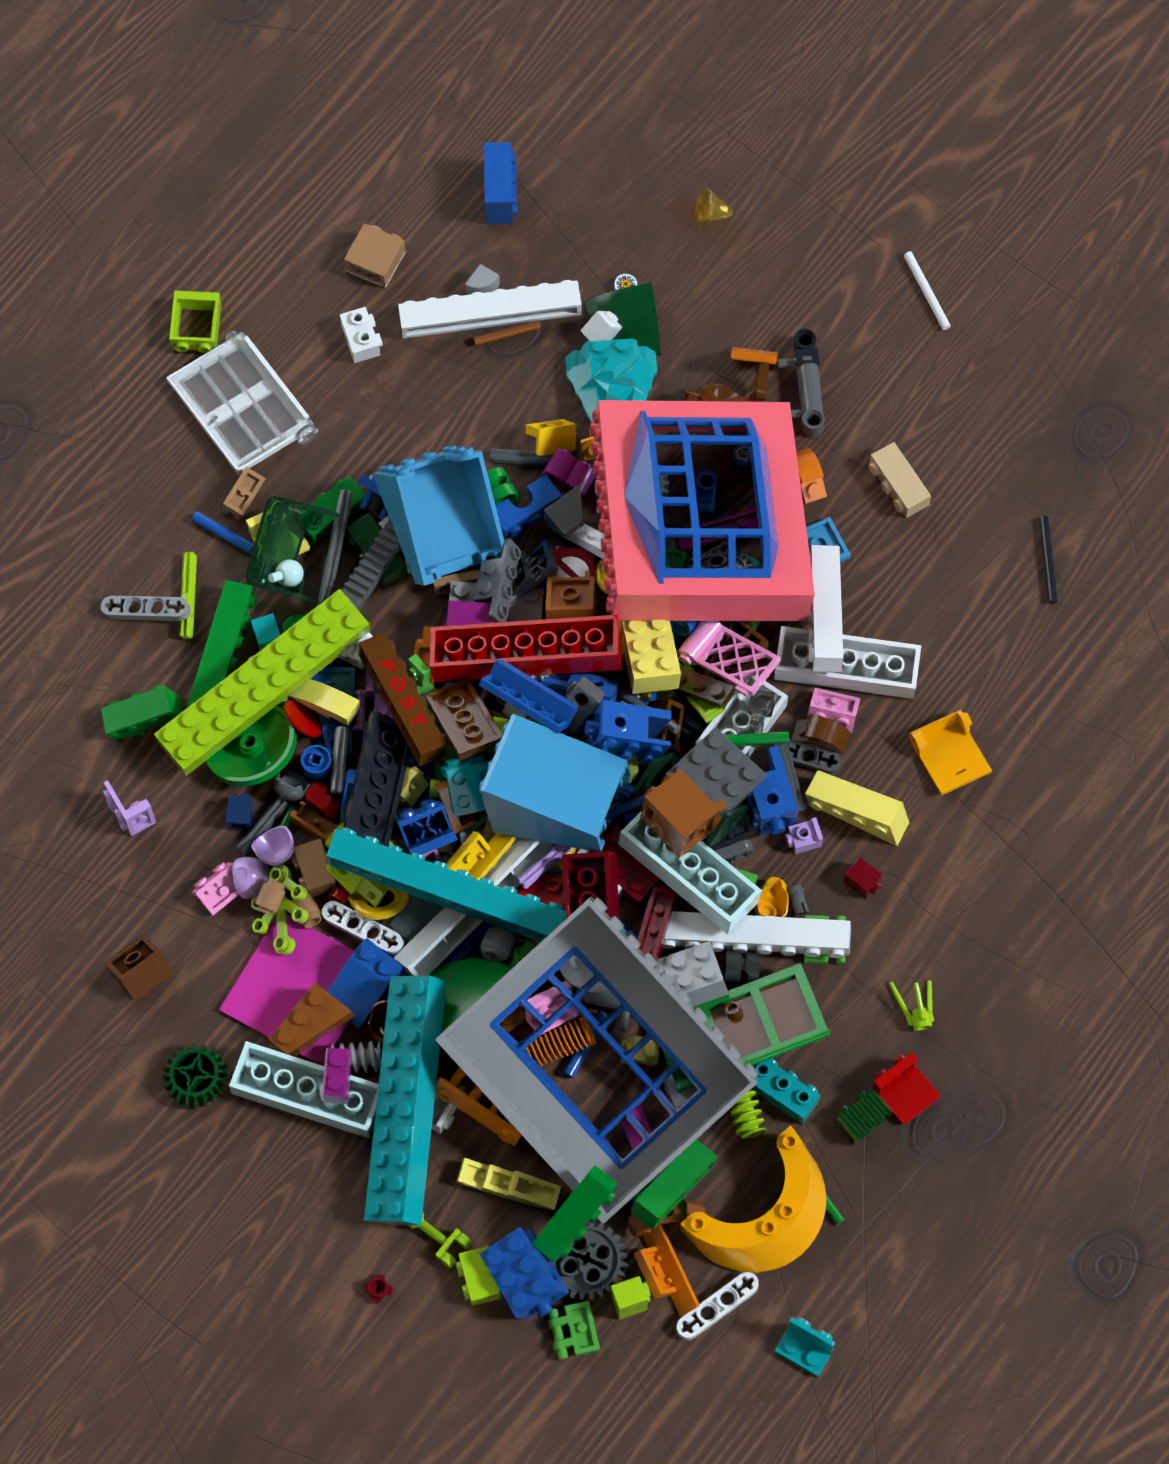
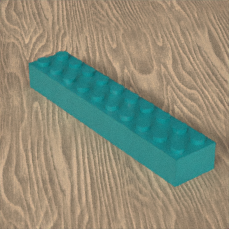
M344 827L342 830L336 828L326 855L327 865L484 922L503 927L540 942L564 921L567 913L562 910L563 907L556 903L549 902V905L539 902L540 898L534 895L526 894V897L519 895L517 890L512 887L503 886V888L494 886V882L487 878L481 877L480 880L470 877L471 873L465 870L457 869L456 872L447 869L448 865L445 863L425 861V857L414 852L411 855L403 853L402 848L392 844H389L388 847L381 845L376 838L366 836L364 839L356 836L355 831Z
M390 976L364 1216L365 1221L383 1225H421L440 1052V1045L435 1039L442 1033L447 981L436 977Z

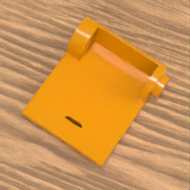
M961 710L909 733V739L941 796L992 773V769L970 734L971 719L967 712L963 713Z

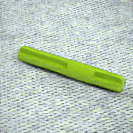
M185 552L183 554L181 598H184L191 607L189 617L180 621L179 636L185 640L192 639L197 564V555L194 552Z

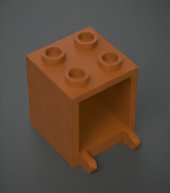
M590 570L585 571V577H558V572H556L552 577L547 578L546 619L598 616L594 576H590Z
M680 769L675 774L673 772L668 774L663 779L662 784L658 787H651L645 793L640 818L680 858L715 831V828L722 823L723 819L719 813L725 810L726 802L719 800L714 804L687 774Z

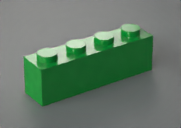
M696 1139L668 1164L660 1175H656L647 1184L648 1187L644 1191L641 1189L633 1197L632 1201L634 1204L630 1212L654 1230L713 1168L718 1156Z
M595 1165L533 1241L532 1245L554 1263L560 1256L565 1259L574 1248L570 1245L572 1241L576 1239L579 1242L588 1229L584 1226L588 1221L593 1224L602 1213L599 1210L600 1206L603 1203L607 1206L616 1196L613 1190L618 1183Z

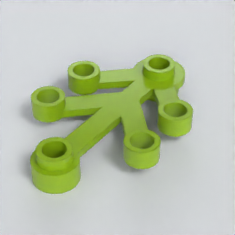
M282 864L274 866L269 872V878L286 885L285 887L291 891L292 898L299 901L304 900L307 896V889L291 880L292 876L288 867ZM285 895L277 913L274 911L271 912V915L265 913L262 919L258 918L253 922L252 929L256 933L265 934L268 931L269 924L276 915L277 937L273 941V946L276 952L282 955H289L294 951L295 941L287 936L286 910L292 914V919L298 923H305L309 914L307 910L295 905ZM257 896L251 901V907L255 910L258 908V904H255Z

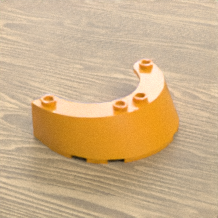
M791 1125L779 1135L776 1142L777 1149L784 1163L785 1184L780 1198L770 1211L753 1221L737 1224L716 1220L703 1212H694L680 1224L682 1233L705 1257L719 1266L742 1273L776 1270L800 1257L818 1235L826 1209L825 1184L817 1163Z

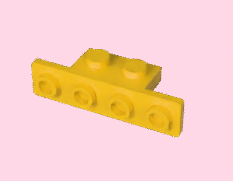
M473 831L446 863L448 865L447 869L456 872L457 869L465 870L471 873L470 877L480 880L481 877L484 878L490 869L495 866L496 862L511 847L517 837L496 833L487 843L480 833Z

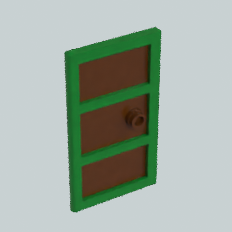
M801 963L728 991V995L693 1007L694 1009L699 1007L708 1017L706 1022L711 1028L715 1025L724 1034L723 1041L728 1046L732 1043L741 1053L739 1059L744 1064L749 1062L751 1065H755L830 1036V1030L826 1026ZM663 1050L668 1066L673 1064V1060ZM677 1069L672 1074L676 1091L679 1093L695 1088V1085L681 1069Z

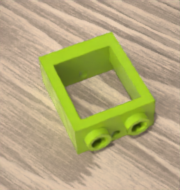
M174 291L169 337L171 349L179 352L193 350L208 353L217 347L222 304L220 293ZM181 309L213 311L211 337H179Z

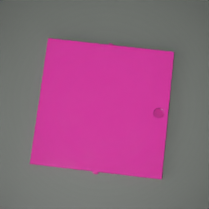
M287 914V936L295 941L294 951L289 955H282L275 951L273 941L277 937V920L275 918L219 1009L223 1014L266 1036L268 1040L314 983L318 984L325 991L329 989L350 956L354 953V950L335 941L332 936L328 937L313 928H305L304 925L294 921ZM349 1021L336 1028L337 1030L331 1034L329 1033L318 1040L316 1044L299 1055L315 1064L323 1066L326 1048H331V1043L335 1047Z

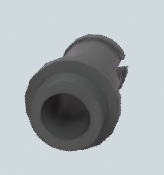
M794 885L788 888V895L791 899L795 917L803 916L810 912L804 896L805 889L801 885Z

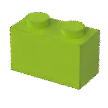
M488 1246L459 1253L460 1261L455 1262L459 1277L464 1276L466 1285L462 1286L465 1300L470 1299L472 1306L501 1299L499 1287L480 1256V1253L486 1250Z
M640 1276L611 1286V1298L619 1320L648 1309V1302L651 1301L649 1296L651 1294L647 1282L642 1283Z

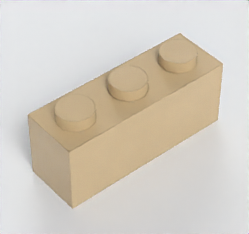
M895 442L871 454L869 469L873 476H878L883 491L887 495H891L894 500L893 504L899 513L902 512L908 518L930 505V493Z

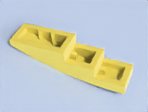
M467 1158L462 1159L456 1183L549 1210H555L561 1189L559 1185L519 1171L511 1172L491 1164L487 1166Z

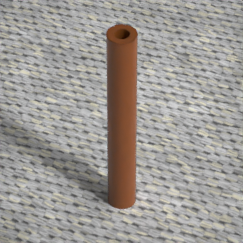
M539 320L476 336L473 337L475 346L538 330L541 329Z

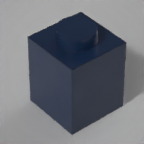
M237 793L235 796L229 795L226 814L228 830L250 831L254 813L253 797H249V795L244 793Z

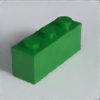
M350 476L337 481L330 491L321 493L315 499V502L309 506L302 507L295 516L296 522L300 530L313 545L332 532L341 490H348L353 493L348 519L361 510L359 506L365 493Z

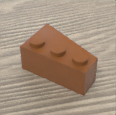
M314 983L269 1040L283 1053L296 1057L316 1044L318 1040L329 1033L331 1034L337 1030L336 1028L347 1021H351L356 1016L341 1002Z

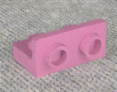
M814 688L807 720L810 719L811 715L829 718L838 722L852 733L861 698Z
M220 863L212 870L214 872L212 876L208 879L204 877L194 885L196 889L192 891V894L197 896L211 915L216 914L239 895L233 880V863Z
M567 981L562 982V984L572 993L570 984ZM552 987L527 1001L545 1018H548L567 999L555 987ZM571 1006L543 1033L579 1016V1011L574 1006ZM525 1009L526 1021L535 1030L540 1024Z

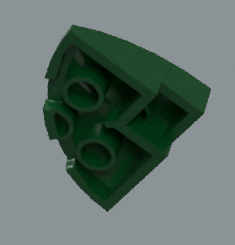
M652 283L617 289L585 301L589 319L597 311H610L618 318L617 322L621 325L622 329L612 340L634 339L637 341L638 347L647 346L655 351L656 355H661Z

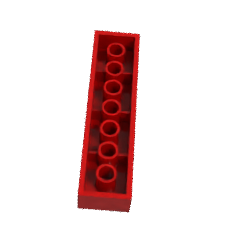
M618 615L431 627L429 667L434 682L456 681L467 678L469 680L482 679L490 674L495 661L499 658L528 676L622 670V628Z

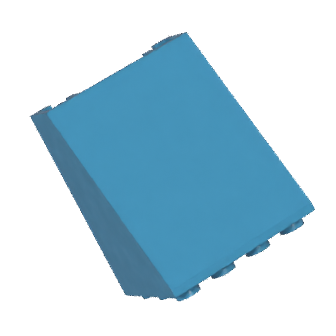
M456 445L444 447L441 453L436 454L435 451L422 454L421 459H405L400 461L401 465L393 467V464L385 465L379 468V472L373 473L415 584L425 586L435 583L434 579H440L443 575L481 564L485 560L501 558L505 541L482 451L473 450V447L465 448L464 446L456 447Z
M512 714L509 722L504 725L501 741L496 744L495 756L488 763L487 775L485 780H482L480 783L479 793L482 795L483 806L487 811L488 822L491 824L493 833L602 852L605 841L600 839L599 835L602 829L605 830L607 827L605 821L607 812L617 787L622 788L623 785H628L631 773L627 760L562 733L557 734L545 726Z

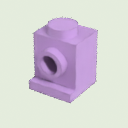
M816 817L810 821L789 826L788 833L785 834L787 845L789 848H793L794 854L822 847L823 837ZM805 832L808 834L806 837H801L799 835Z

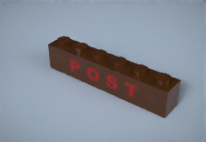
M385 633L359 642L358 655L419 766L445 757L446 749L449 745L447 737L444 733H440L434 714L430 715L427 709L426 699L423 695H419L414 678L412 676L409 677L407 674L406 664L402 658L399 659L397 656L394 642L389 640Z

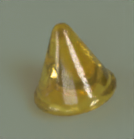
M710 188L703 189L699 194L695 206V218L700 226L733 214V209L714 194Z

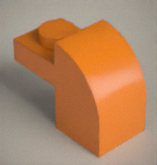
M809 448L796 452L803 502L809 503L827 497L823 482V471L815 453Z

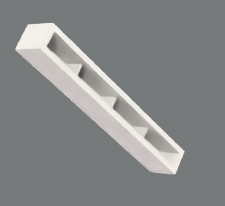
M564 280L555 284L541 283L538 286L532 287L519 286L509 290L496 289L493 292L486 293L474 292L464 296L451 295L448 298L441 299L429 298L426 301H406L403 304H398L403 338L582 315L578 281Z
M517 837L511 847L501 856L484 878L492 880L494 886L500 888L509 886L516 889L520 885L518 877L554 846L552 843ZM445 907L394 959L404 967L405 973L409 976H428L482 920Z
M673 911L662 948L674 949L676 946L688 949L710 941L714 952L731 949L740 953H746L749 950L757 951V953L761 954L781 952L782 955L793 956L795 953H805L809 957H818L820 954L829 955L832 958H843L850 954L851 922L844 920L746 915L727 935L702 913Z

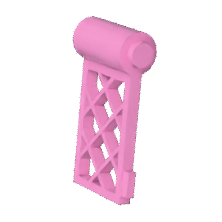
M700 621L678 649L679 659L688 666L690 664H697L735 685V690L746 697L748 694L755 695L781 661L779 656L726 628L719 621ZM725 635L733 639L734 644L720 647V641ZM745 647L752 649V655L739 657L738 649ZM735 650L736 658L723 661V652ZM719 653L720 662L710 664L705 661L709 655ZM767 657L772 660L768 666L758 668L757 659ZM754 660L755 669L741 670L740 663ZM738 665L739 672L727 674L724 670L725 666ZM756 674L757 680L752 686L744 683L743 677Z

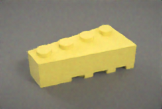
M817 770L805 793L808 803L813 809L831 814L895 846H898L909 824L903 802Z

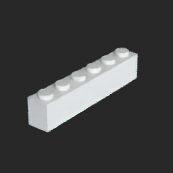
M811 545L810 562L815 596L807 618V624L812 625V629H808V643H812V648H809L808 662H813V671L841 672L843 664L840 549L839 546Z

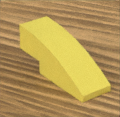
M309 679L289 695L290 698L329 719L332 717L347 726L350 725L361 708L360 702L356 698L312 679Z

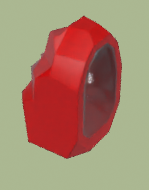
M314 782L305 793L304 802L328 820H335L339 816L340 807L335 800V795L331 794L329 788L321 782Z

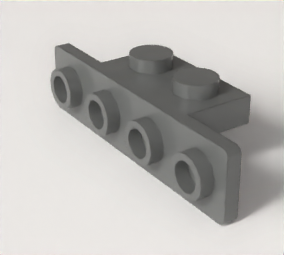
M510 538L505 539L501 558L481 562L473 598L475 602L491 603L489 617L495 623L506 622L508 617L510 600L513 595V585L521 557V550Z

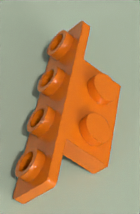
M659 1224L654 1230L651 1229L649 1233L644 1232L642 1236L648 1248L634 1253V1256L646 1279L649 1290L652 1292L654 1299L670 1295L679 1315L683 1317L688 1312L698 1308L699 1302L662 1224Z

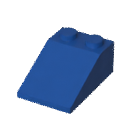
M366 938L350 956L327 992L354 1013L356 1017L349 1022L360 1029L370 1017L373 1005L383 1001L388 996L390 976H405V970L401 964Z

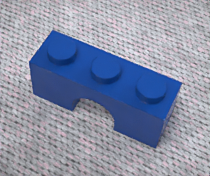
M547 475L527 486V496L532 501L529 506L525 508L515 507L509 499L496 506L504 540L518 536L529 525L537 524L544 516V510L562 497Z

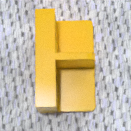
M560 419L526 424V434L536 437V455H551L558 448L575 451V423Z

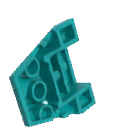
M634 339L587 341L583 344L581 350H574L565 357L567 380L575 388V395L583 403V410L590 423H593L592 413L593 409H597L598 400L646 401L648 393L650 394L653 379L657 375L656 352L647 346L638 347L637 341Z

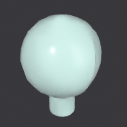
M287 559L278 564L275 573L269 574L268 579L271 583L278 581L282 586L294 587L302 581L304 571L299 562Z

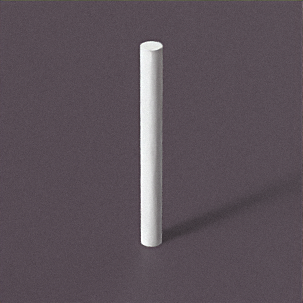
M911 251L905 253L904 258L941 328L947 330L951 325Z

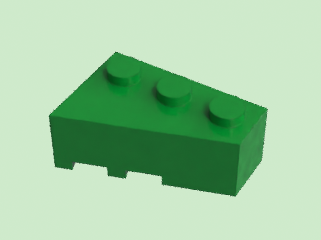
M159 685L151 688V691L132 694L130 698L123 701L110 702L109 706L101 708L106 734L115 740L145 734V729L158 726L161 729L183 712L186 707L182 697L166 686Z

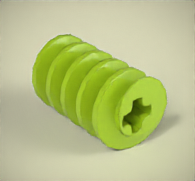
M748 1091L730 1108L732 1109L730 1112L731 1117L735 1118L733 1125L738 1127L736 1135L742 1139L753 1138L767 1131V1128H759V1125L764 1122V1118H756L757 1115L762 1113L761 1109L753 1108L759 1104L758 1100H751V1097L756 1095V1091Z

